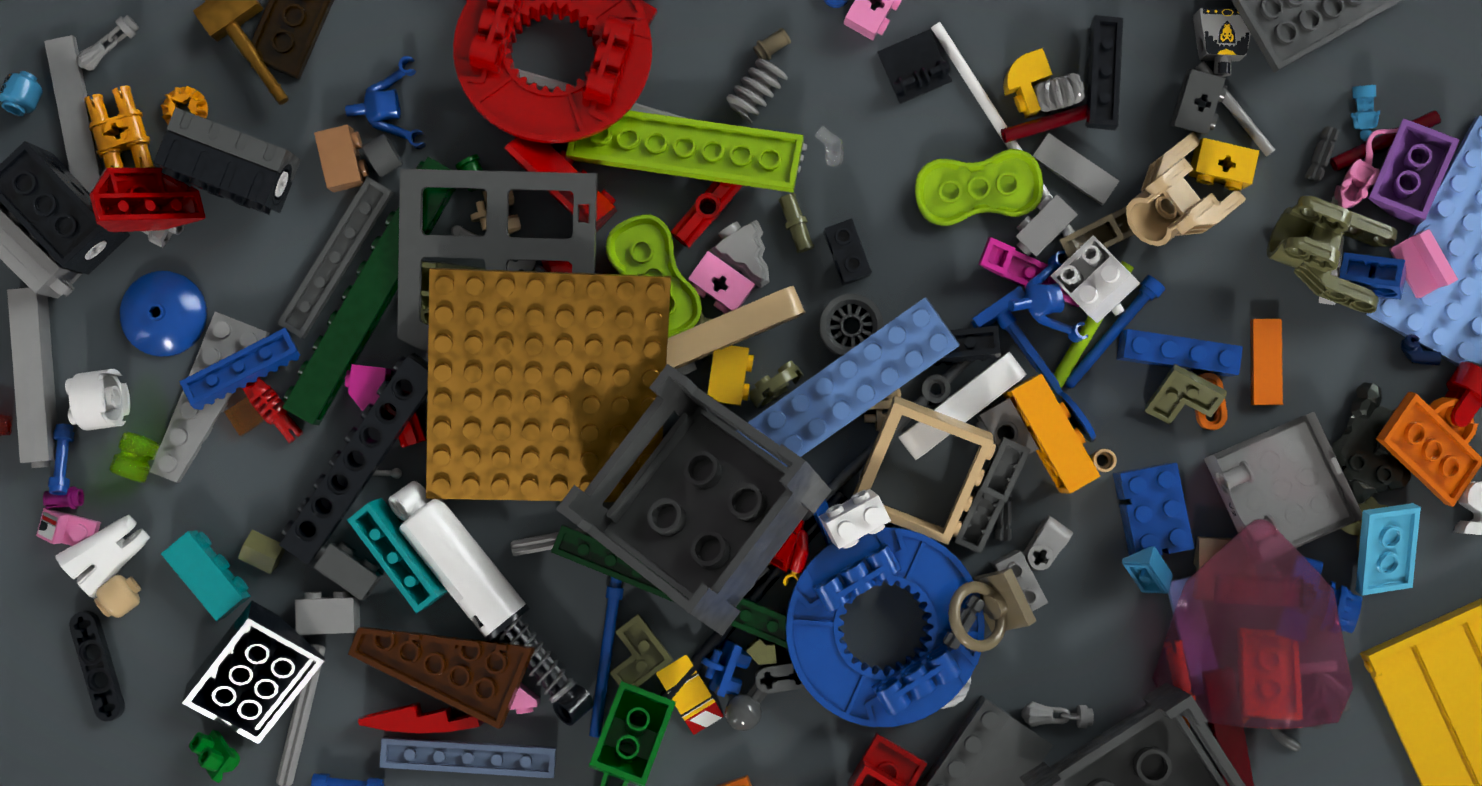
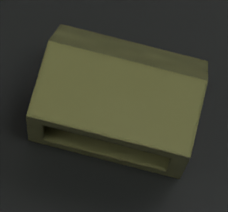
M252 529L242 545L238 559L271 574L278 567L285 549L279 545L280 542Z
M757 637L746 647V652L758 665L777 663L775 643L765 642L762 638Z

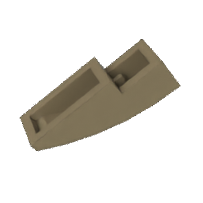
M1127 206L1060 239L1059 241L1067 257L1070 258L1093 235L1106 248L1135 235L1127 222Z

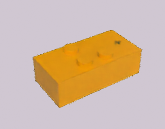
M1042 374L1032 376L1003 393L1006 399H1011L1039 448L1035 451L1059 493L1071 494L1101 477L1083 446L1086 443L1083 434L1077 427L1073 429L1068 420L1071 417L1068 408L1063 402L1059 403Z

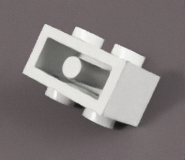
M871 489L857 492L850 500L828 508L826 513L819 516L831 542L839 549L842 547L846 549L856 545L859 542V538L868 533L876 534L885 528L884 524L891 521L879 495Z

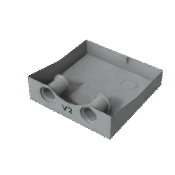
M1315 412L1301 416L1204 458L1253 565L1267 562L1362 519L1360 507Z

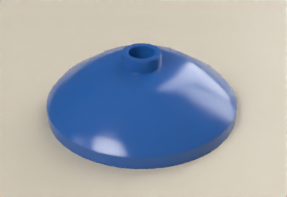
M155 271L141 276L127 289L120 305V323L127 339L140 351L153 356H174L188 350L202 335L207 320L206 302L200 289L187 277L171 271ZM156 307H159L161 310L158 317L153 315V310Z

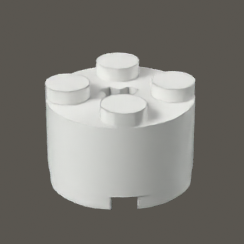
M105 369L78 373L73 378L66 380L65 389L69 395L70 405L68 419L72 425L77 424L81 429L89 431L118 427L125 424L126 421L122 420L124 416L130 413V394L127 384L120 383L117 376L122 375L118 370Z

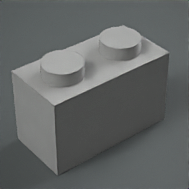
M334 591L332 597H322V592H305L304 598L295 600L296 632L299 635L355 633L360 628V600L355 596H351V593L348 591Z

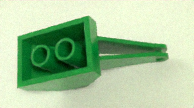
M621 681L589 763L590 768L604 773L601 786H608L610 775L622 779L619 786H627L629 782L638 786H645L676 701Z

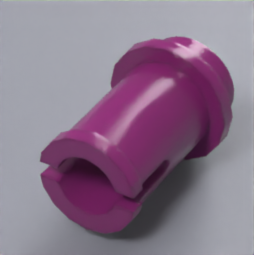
M71 486L66 495H53L49 491H45L43 494V504L46 509L62 507L77 509L84 504V493L82 489H77L75 486Z

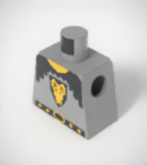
M1200 8L1193 15L1199 60L1214 61L1213 75L1219 77L1230 76L1232 61H1240L1247 55L1251 33L1237 9Z

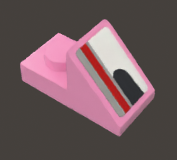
M43 508L36 536L51 544L63 543L73 546L99 532L101 522Z

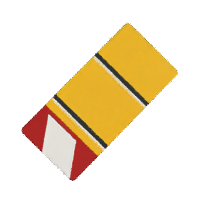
M684 655L656 673L668 694L693 667V664L689 657ZM697 671L691 675L671 699L676 701L675 706L693 735L723 718L721 710Z

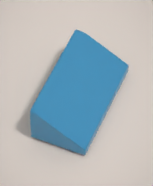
M1155 546L1148 547L1122 559V564L1141 592L1169 593L1173 574Z

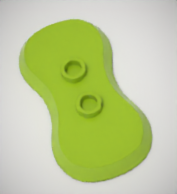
M1018 149L1005 150L984 161L974 163L953 159H936L923 166L917 175L915 183L916 201L922 216L927 221L941 226L959 223L979 213L991 212L1011 217L1022 216L1033 211L1041 201L1043 195L1042 172L1035 157L1028 152Z
M653 215L634 216L615 226L610 231L606 240V253L612 266L621 275L671 276L668 338L693 328L701 316V300L695 288L681 275L674 259L673 238L668 226L661 219Z

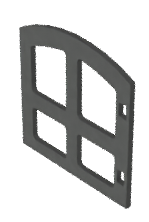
M400 169L397 338L428 352L429 324L421 320L422 260L425 257L478 258L485 261V270L506 271L510 260L568 261L572 264V273L595 274L598 174ZM428 187L484 189L487 192L485 235L447 236L424 234L422 230L424 189ZM510 191H571L574 195L572 237L569 239L511 237L508 234ZM589 204L588 223L579 222V205Z

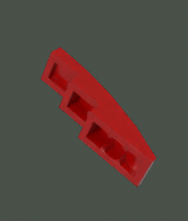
M420 702L363 715L358 719L360 726L392 732L418 734L453 732L480 727L484 723L469 714L453 718L451 707L422 713Z

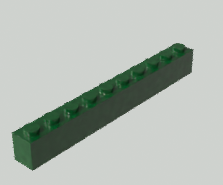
M427 157L425 162L421 161L416 169L451 170L430 157ZM428 187L424 189L422 226L424 234L430 235L456 188ZM399 207L396 212L392 211L385 222L387 228L382 236H377L370 248L373 252L368 261L364 260L358 267L356 272L358 278L353 286L349 285L344 291L341 298L344 302L339 311L335 310L329 317L327 322L329 328L325 335H320L315 341L312 348L315 352L310 361L306 360L298 371L300 378L296 385L290 386L284 395L283 400L286 402L282 408L312 425H320L345 382L347 370H351V364L355 365L398 290Z

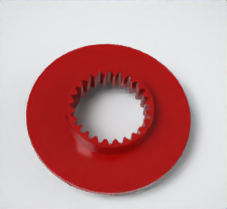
M468 0L456 25L453 58L455 70L465 95L476 110L490 123L524 140L540 143H567L589 138L606 130L619 121L632 108L641 95L649 77L652 62V38L646 14L638 0ZM554 14L558 15L559 20L569 16L570 23L573 24L578 20L580 29L587 28V36L592 37V44L595 46L594 61L591 63L589 71L585 72V81L578 78L576 80L577 86L573 87L570 84H566L565 91H562L559 86H555L553 92H550L547 86L538 90L537 83L535 82L528 86L527 78L525 76L520 78L518 68L515 69L511 55L513 53L512 43L517 41L516 34L523 33L522 25L530 27L531 19L541 22L543 15L548 20H551Z

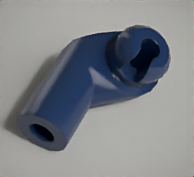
M1410 334L1401 341V350L1411 363L1440 365L1441 352L1425 351L1420 342H1418L1420 339L1418 336Z

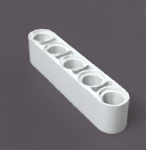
M1009 351L933 410L966 423L1024 378L1027 373ZM918 421L898 438L913 458L917 460L948 437L950 433Z

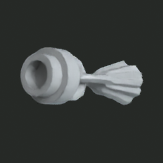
M126 15L124 18L120 16L115 20L117 26L109 34L105 35L94 45L80 51L77 57L78 65L89 71L94 70L102 57L114 48L118 42L127 36L130 39L136 36L139 26L130 16ZM121 29L124 33L118 37L115 33ZM108 40L111 44L105 48L103 43Z
M1032 701L1025 705L1021 711V716L1025 723L1031 727L1043 724H1064L1069 720H1076L1078 728L1086 729L1087 726H1092L1094 721L1093 709L1088 708L1087 705H1078L1076 713H1069L1063 707H1048ZM1053 712L1061 713L1060 717L1062 719L1053 718Z

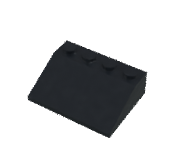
M251 601L189 680L182 704L259 744L323 664L325 657L277 614Z

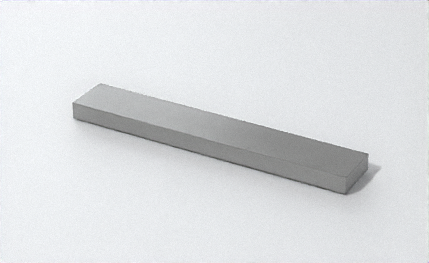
M73 35L46 40L44 43L69 170L81 185L91 193L102 175L99 155L96 153L98 149L93 133L89 130L91 118L84 98L87 97L82 68L78 65L77 57L79 50L77 40Z

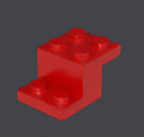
M876 732L847 783L848 786H915L928 763Z

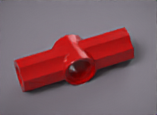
M714 181L697 198L695 204L672 229L671 234L683 246L690 249L709 225L719 217L721 211L744 185ZM704 202H711L715 205L716 210L712 214H704L700 210V205Z

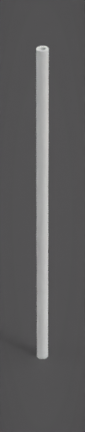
M938 22L931 27V30L1002 139L1001 129L1007 128V125L941 22ZM1016 140L1004 143L1008 150H1022ZM1044 183L1041 201L1048 195L1052 197ZM1069 224L1061 233L1066 237L1075 231ZM1119 303L1111 311L1117 316L1125 311V309Z

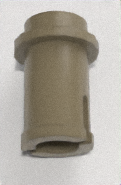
M780 28L762 42L758 40L756 42L757 45L753 49L759 59H767L769 61L771 60V55L789 45L791 40L786 31Z

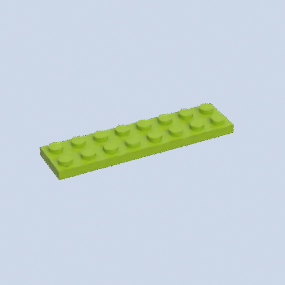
M629 110L619 121L606 130L589 138L569 142L566 157L579 162L794 193L804 135Z

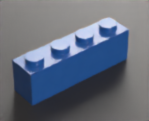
M1126 329L1120 333L1116 360L1169 368L1177 364L1189 371L1214 373L1231 377L1239 375L1243 346Z

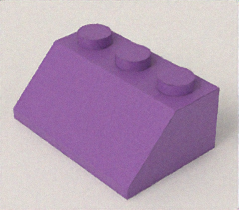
M1403 118L1368 199L1390 216L1418 226L1428 215L1460 140Z

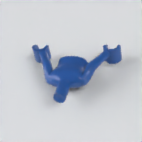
M404 56L399 60V69L366 89L364 103L346 105L345 111L347 117L365 114L373 128L407 139L413 147L421 149L425 147V143H414V138L417 135L424 134L421 130L414 129L410 132L384 122L389 119H400L401 114L397 90H383L392 86L403 76H413L416 73L415 69H404L405 64L415 61L410 56Z
M1058 251L1048 259V266L1027 283L1025 298L1010 300L1008 307L1011 312L1028 309L1032 317L1039 324L1066 333L1072 342L1078 343L1088 338V335L1082 336L1078 333V328L1085 325L1084 322L1070 326L1046 316L1051 313H1061L1065 307L1063 293L1058 283L1041 284L1062 265L1058 258L1066 253L1065 251Z

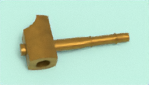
M205 0L203 4L194 9V14L215 41L218 42L225 36H230L279 105L289 100L281 88V84H278L264 64V60L260 58L257 50L240 27L263 10L258 0Z

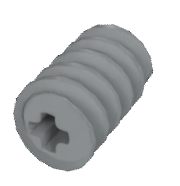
M763 59L755 61L758 69L749 68L748 74L750 78L746 76L741 78L743 87L739 85L734 87L733 90L736 96L728 94L726 97L733 111L751 124L753 122L749 114L752 113L757 116L760 114L756 105L759 104L764 107L767 105L763 96L774 97L770 90L771 86L780 89L781 85L777 79H788L782 70Z

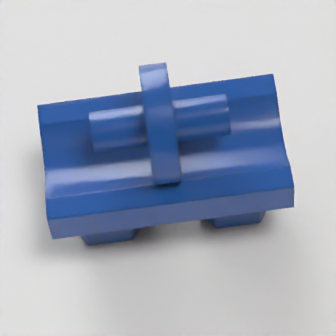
M726 639L721 651L714 649L711 659L706 657L701 659L700 663L707 666L704 677L711 679L708 689L722 697H725V694L738 695L742 687V680L732 676L736 666L747 669L752 657L741 646Z

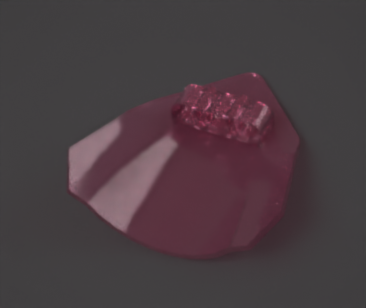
M1265 519L1252 521L1186 581L1152 678L1156 688L1167 682L1192 695L1209 723L1267 729L1303 728L1338 723L1353 690L1334 589L1269 521Z

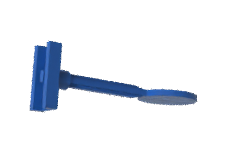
M1018 286L973 317L971 325L974 328L987 327L997 321L1000 327L1008 332L1037 374L1044 376L1052 392L1057 396L1058 402H1063L1071 414V417L1068 419L1073 426L1081 431L1088 442L1096 440L1094 429L1084 413L1071 397L1061 390L1058 380L1016 323L1017 319L1009 310L1008 302L1010 300L1025 298V292L1021 286Z

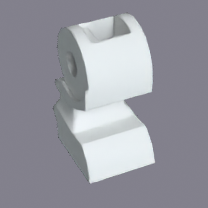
M1471 481L1459 498L1458 503L1474 514V518L1471 521L1460 520L1455 525L1453 533L1482 535V481Z

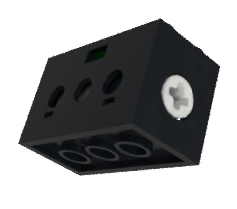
M24 141L0 164V202L63 268L89 275L130 236L128 232H109L96 223L90 193L53 153Z

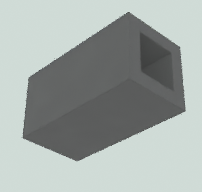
M343 541L340 544L337 542L330 543L329 546L325 544L317 553L315 559L318 562L313 568L359 600L367 599L383 576L378 571L379 566L368 558L362 560L354 555L356 550Z

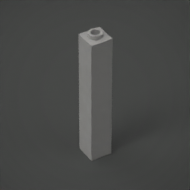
M30 288L8 289L20 463H31V468L50 467V461H55L57 441L53 439V430H55V425L57 424L48 296L36 294Z

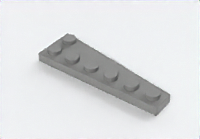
M214 312L189 376L269 336L270 333L219 312ZM182 391L150 472L176 483L181 482L200 451L202 443L211 433L215 421L228 405V400L232 393H227L224 399L217 398L214 404H205L204 409L198 410L190 405L184 391Z

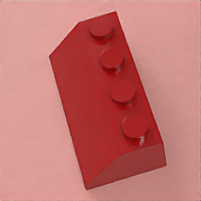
M517 137L504 147L511 158L526 172L579 173L572 166L575 161L566 157L564 150L558 153L551 146L553 143L533 142ZM605 189L601 192L597 190L596 233L617 212L616 207L613 205L616 200ZM546 190L573 215L574 195L571 191ZM589 204L579 205V222L588 223Z

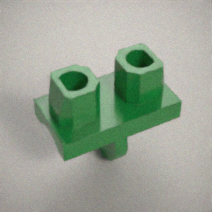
M214 729L209 735L198 732L189 743L190 750L198 756L199 765L206 769L211 779L215 782L220 783L223 773L233 771L240 762L238 752L234 748H230L221 733Z

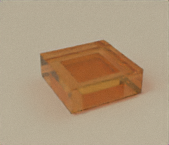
M248 397L224 412L239 436L245 435L265 421L251 405Z

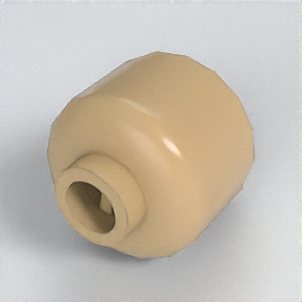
M115 575L97 589V598L94 601L105 616L121 618L139 605L140 597L138 592L141 591V587L131 576L126 579L122 575Z

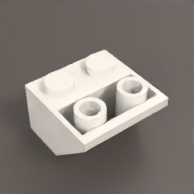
M1094 235L1051 275L1063 290L1096 323L1100 322L1140 284Z

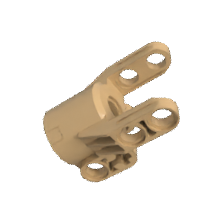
M1194 132L1190 133L1149 165L1141 188L1142 192L1127 205L1126 216L1128 225L1141 241L1149 245L1161 246L1167 244L1175 236L1204 233L1218 224L1246 200L1240 191H1233L1223 201H1218L1213 193L1200 199L1184 179V176L1193 170L1185 156L1199 146L1200 140Z

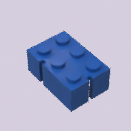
M1164 463L1113 473L1117 498L1130 499L1131 503L1119 504L1129 556L1151 546H1155L1160 555L1195 549L1177 463Z

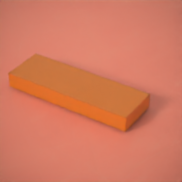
M1251 319V405H1283L1282 319Z

